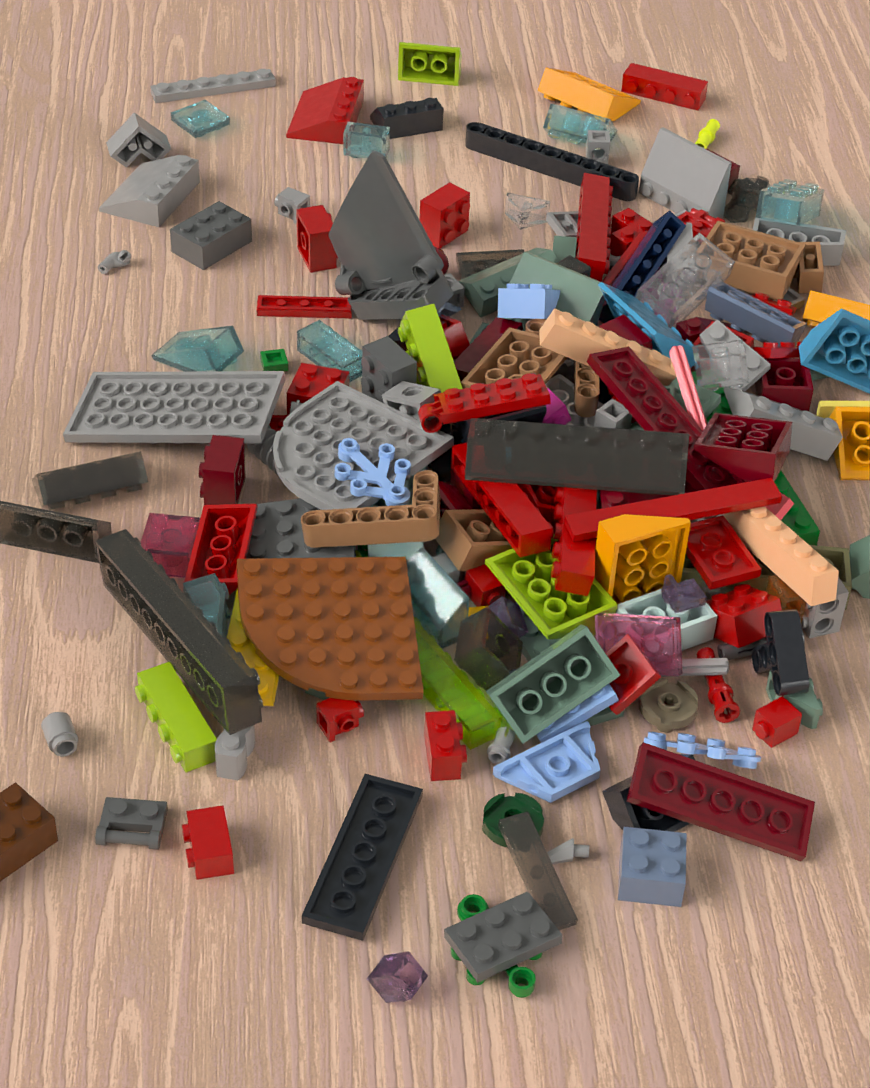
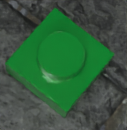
M284 349L260 351L263 371H289Z

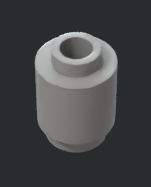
M53 712L44 718L41 727L49 749L60 757L72 754L77 749L78 736L70 716L65 712Z

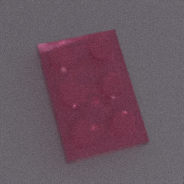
M598 613L595 615L596 640L605 653L625 635L629 634L634 638L660 675L679 677L683 674L680 617Z

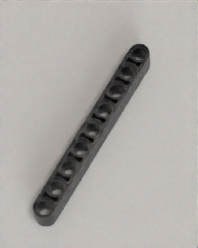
M471 122L466 125L465 146L472 151L580 187L584 173L610 177L609 186H613V198L622 201H633L637 197L639 177L635 173L483 123Z

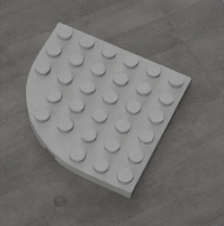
M336 381L300 405L283 421L284 426L280 431L276 432L273 442V456L275 468L281 481L292 493L321 510L362 508L372 506L381 498L354 496L350 493V483L352 480L340 481L335 478V466L339 463L350 465L351 470L364 472L355 462H344L339 459L338 446L343 439H355L360 446V452L376 468H378L380 460L378 456L379 446L385 443L393 445L395 447V456L390 462L387 478L394 484L396 460L407 459L410 461L411 471L406 477L407 480L454 446V437L440 430L435 433L425 432L419 420ZM367 483V486L381 488L378 484Z

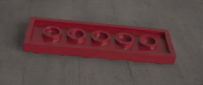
M644 742L639 746L627 802L798 861L806 858L815 806L814 801Z

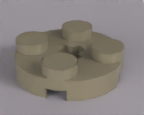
M661 678L641 695L639 710L649 723L657 726L660 732L669 733L673 729L686 727L696 719L698 696L693 688L682 681L677 680V684L667 683L668 679ZM664 701L668 704L674 703V706H667L664 704Z

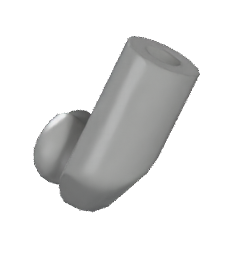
M122 250L111 253L98 265V270L102 274H106L112 268L125 267L130 263V252Z

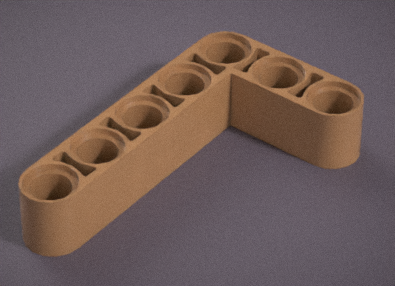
M547 319L529 320L526 323L525 332L540 335V328ZM573 360L575 413L585 418L593 417L598 409L599 376L591 367Z
M424 470L414 475L412 505L313 510L304 513L301 516V525L305 544L309 547L319 548L424 542L436 539L440 530L441 500L437 473L431 470Z

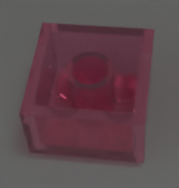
M149 513L138 549L140 574L185 578L200 518Z

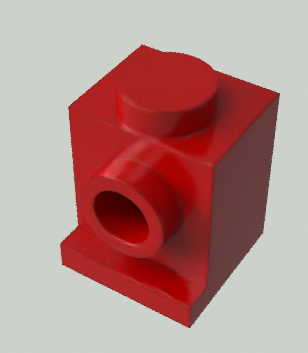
M328 698L316 703L317 724L328 741L333 742L335 741V735L349 732L359 726V718L364 717V710L358 700Z

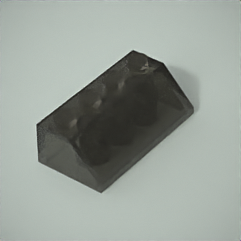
M140 451L39 473L32 478V482L41 507L48 506L50 511L65 507L64 502L72 500L77 505L90 502V496L100 494L101 499L116 496L117 490L126 489L127 493L143 490L142 485L148 483V478Z
M0 501V544L101 564L113 543L111 522Z

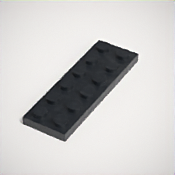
M364 774L302 913V924L361 941L364 940L423 797L422 788Z

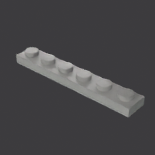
M259 69L252 72L242 71L231 75L220 74L209 78L200 77L188 81L179 80L173 83H158L157 85L150 86L155 103L275 87L276 79L270 69Z

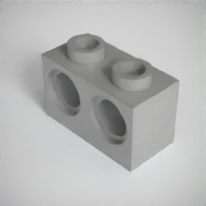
M839 577L836 600L810 606L801 598L798 613L801 627L808 638L839 632L849 594Z

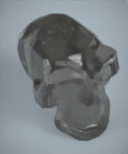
M762 176L735 179L727 190L732 199L724 208L723 218L728 219L731 223L746 222L749 218L750 210L761 211L766 209L775 197V189L769 184L770 181Z

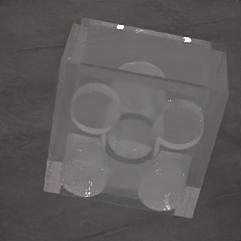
M742 339L692 346L697 385L710 391H716L720 387L737 389L743 387L744 384H749L747 357Z

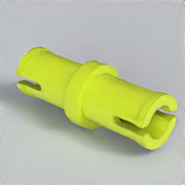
M710 119L705 128L699 132V138L695 144L706 149L716 138L715 134L720 128V123L716 119Z

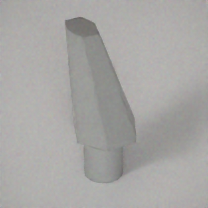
M572 838L546 852L543 855L541 866L572 862L573 857L588 858L589 845L574 844V839Z

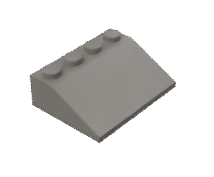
M662 127L657 134L641 173L639 193L675 213L682 210L690 212L692 208L707 211L714 218L719 217L723 219L732 163Z
M176 155L141 163L99 207V212L160 227L200 183L199 160L186 155Z
M725 386L723 389L733 415L793 422L791 450L828 461L843 438L837 422L831 418H823L809 411H803L785 403L781 404L766 397L757 396L729 386Z

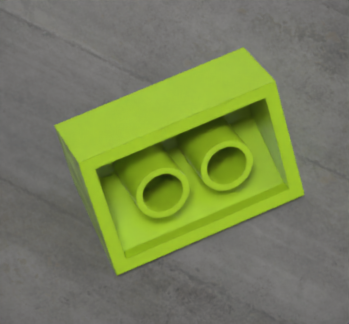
M399 42L398 80L458 86L461 76V48Z

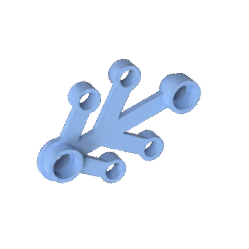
M343 439L338 446L339 459L344 462H355L364 472L351 470L350 465L339 463L335 466V478L340 481L352 480L350 483V493L354 496L383 498L387 506L406 505L410 500V491L405 487L406 477L411 471L410 461L407 459L395 461L394 472L396 477L393 484L387 478L390 462L395 456V447L393 445L385 443L379 446L378 456L380 460L378 468H376L360 452V446L355 439ZM367 483L378 484L381 488L367 486Z
M648 732V737H644V743L667 750V747L677 748V752L684 754H706L707 757L714 759H733L732 764L738 767L756 769L757 762H761V756L756 755V749L738 747V751L726 748L725 741L720 739L708 738L706 746L696 743V736L685 733H678L677 742L665 740L666 734L658 732Z

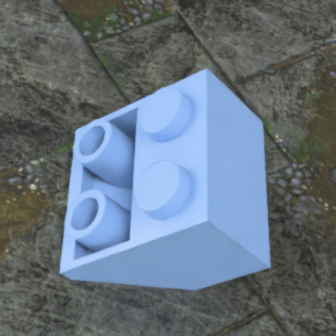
M507 284V288H498V318L547 319L553 309L556 308L560 290H553L552 285L530 284V289L529 284Z

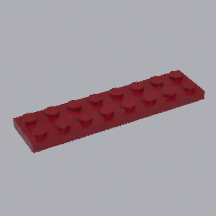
M629 346L589 355L586 361L696 491L745 482L694 450V444L703 432L702 429Z

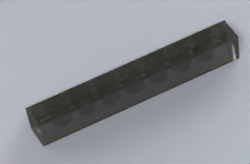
M471 418L467 440L465 480L661 495L684 494L689 434Z

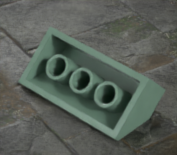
M534 248L527 251L563 266L551 249ZM524 253L459 280L465 287V297L481 318L498 311V288H507V284L510 283Z
M581 624L491 687L486 693L524 744L619 677L620 674L588 627Z

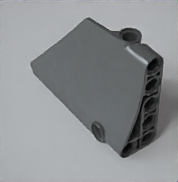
M374 150L367 158L352 184L329 232V238L341 263L340 275L335 280L336 291L341 295H350L348 302L360 320L402 319L405 311L433 303L438 311L454 294L441 271L444 267L443 261L436 252L386 157Z

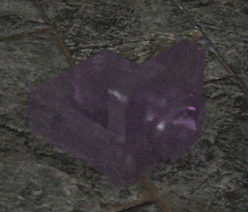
M671 574L665 576L664 586L661 589L662 598L675 613L706 604L707 597L694 578L677 583Z

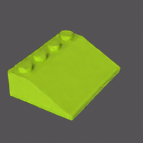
M551 538L549 551L520 558L512 548L485 559L486 566L547 639H561L581 624L587 626L592 635L613 627L618 604L595 578L588 596L555 590V578H551L553 562L556 561V559L552 558L553 545L557 542L556 539Z

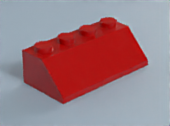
M257 504L203 506L184 580V586L191 607L219 606L238 588L237 559H246L258 509Z

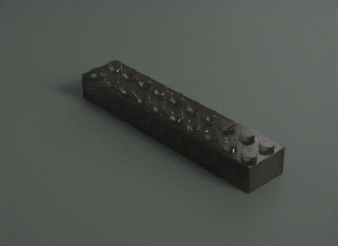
M124 529L95 540L105 588L168 662L170 661L175 671L227 733L232 735L262 722L261 708H263V701L258 693L260 678L257 671L245 663L244 657L240 652L236 653L227 637H222L219 634L215 624L205 618L201 608L193 605L189 595L179 589L174 578L170 579L164 567L154 561L150 551L143 549L137 537L134 538Z

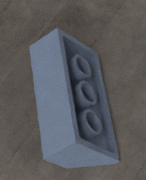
M724 282L712 285L708 289L705 310L711 313L710 316L719 321L724 319L732 323L731 327L738 331L744 332L746 330L752 333V337L760 342H765V340L777 342L778 346H780V342H795L796 346L807 323Z

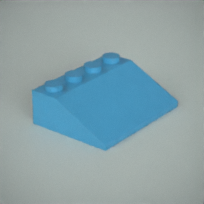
M603 282L598 284L614 318L623 314L652 339V350H656L662 355L671 358L669 354L671 348L681 345L684 347L690 368L698 362L694 354L696 351L694 345L688 339L684 341L675 327L669 328L666 320L660 314L656 316L647 302L642 303L636 297Z
M841 308L814 327L799 345L801 365L870 394V320Z

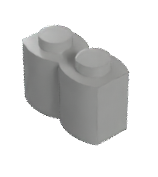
M231 709L225 716L223 732L215 742L217 777L238 781L245 774L247 757L255 747L253 712Z

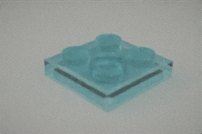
M202 100L171 112V120L194 138L202 137L207 133L230 125V117L207 100Z

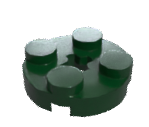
M515 792V796L505 797V793L498 794L491 798L484 807L483 833L494 843L507 847L512 852H520L525 846L536 842L542 835L544 826L542 807L534 798L523 793ZM507 818H519V823H510Z

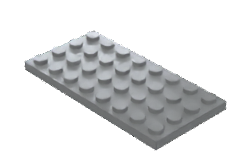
M284 371L93 372L63 433L65 442L205 444L211 442L213 435L244 438V443L249 444L262 443L285 383Z

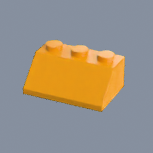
M810 290L802 318L804 322H807L806 326L814 328L842 308L870 320V305Z

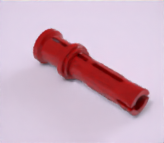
M704 647L696 654L697 659L716 658L714 650L710 647ZM704 675L709 687L707 697L709 702L715 707L714 715L716 720L722 723L734 721L740 715L741 710L739 705L733 700L734 692L732 687L725 683L722 675Z

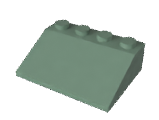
M527 251L524 252L509 284H529V289L530 284L552 285L553 290H560V296L555 309L568 312L578 319L589 321L596 326L598 325L605 301L598 286L601 283L600 281ZM504 318L521 322L523 324V331H525L526 323L531 320L525 318Z

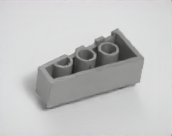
M755 217L753 230L796 242H820L823 266L840 265L846 230Z

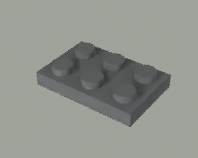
M528 891L444 929V938L477 983L562 944L563 936Z

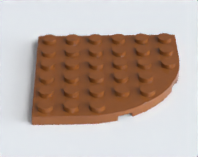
M406 557L237 559L239 612L244 633L256 648V654L276 674L308 691L309 688L325 692V696L330 698L359 701L423 699L424 691Z

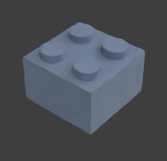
M624 827L620 847L618 900L681 907L686 885L687 833Z

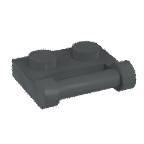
M106 797L100 823L96 829V845L106 846L107 843L149 846V849L159 850L168 811L167 802Z

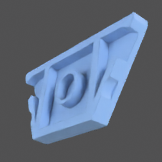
M585 721L494 766V777L550 803L599 779L601 770L598 759L595 757L596 749L590 735V723Z

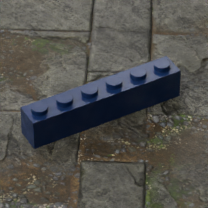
M670 210L656 220L612 284V287L638 299L686 225ZM606 300L604 301L599 318L603 324L615 319Z

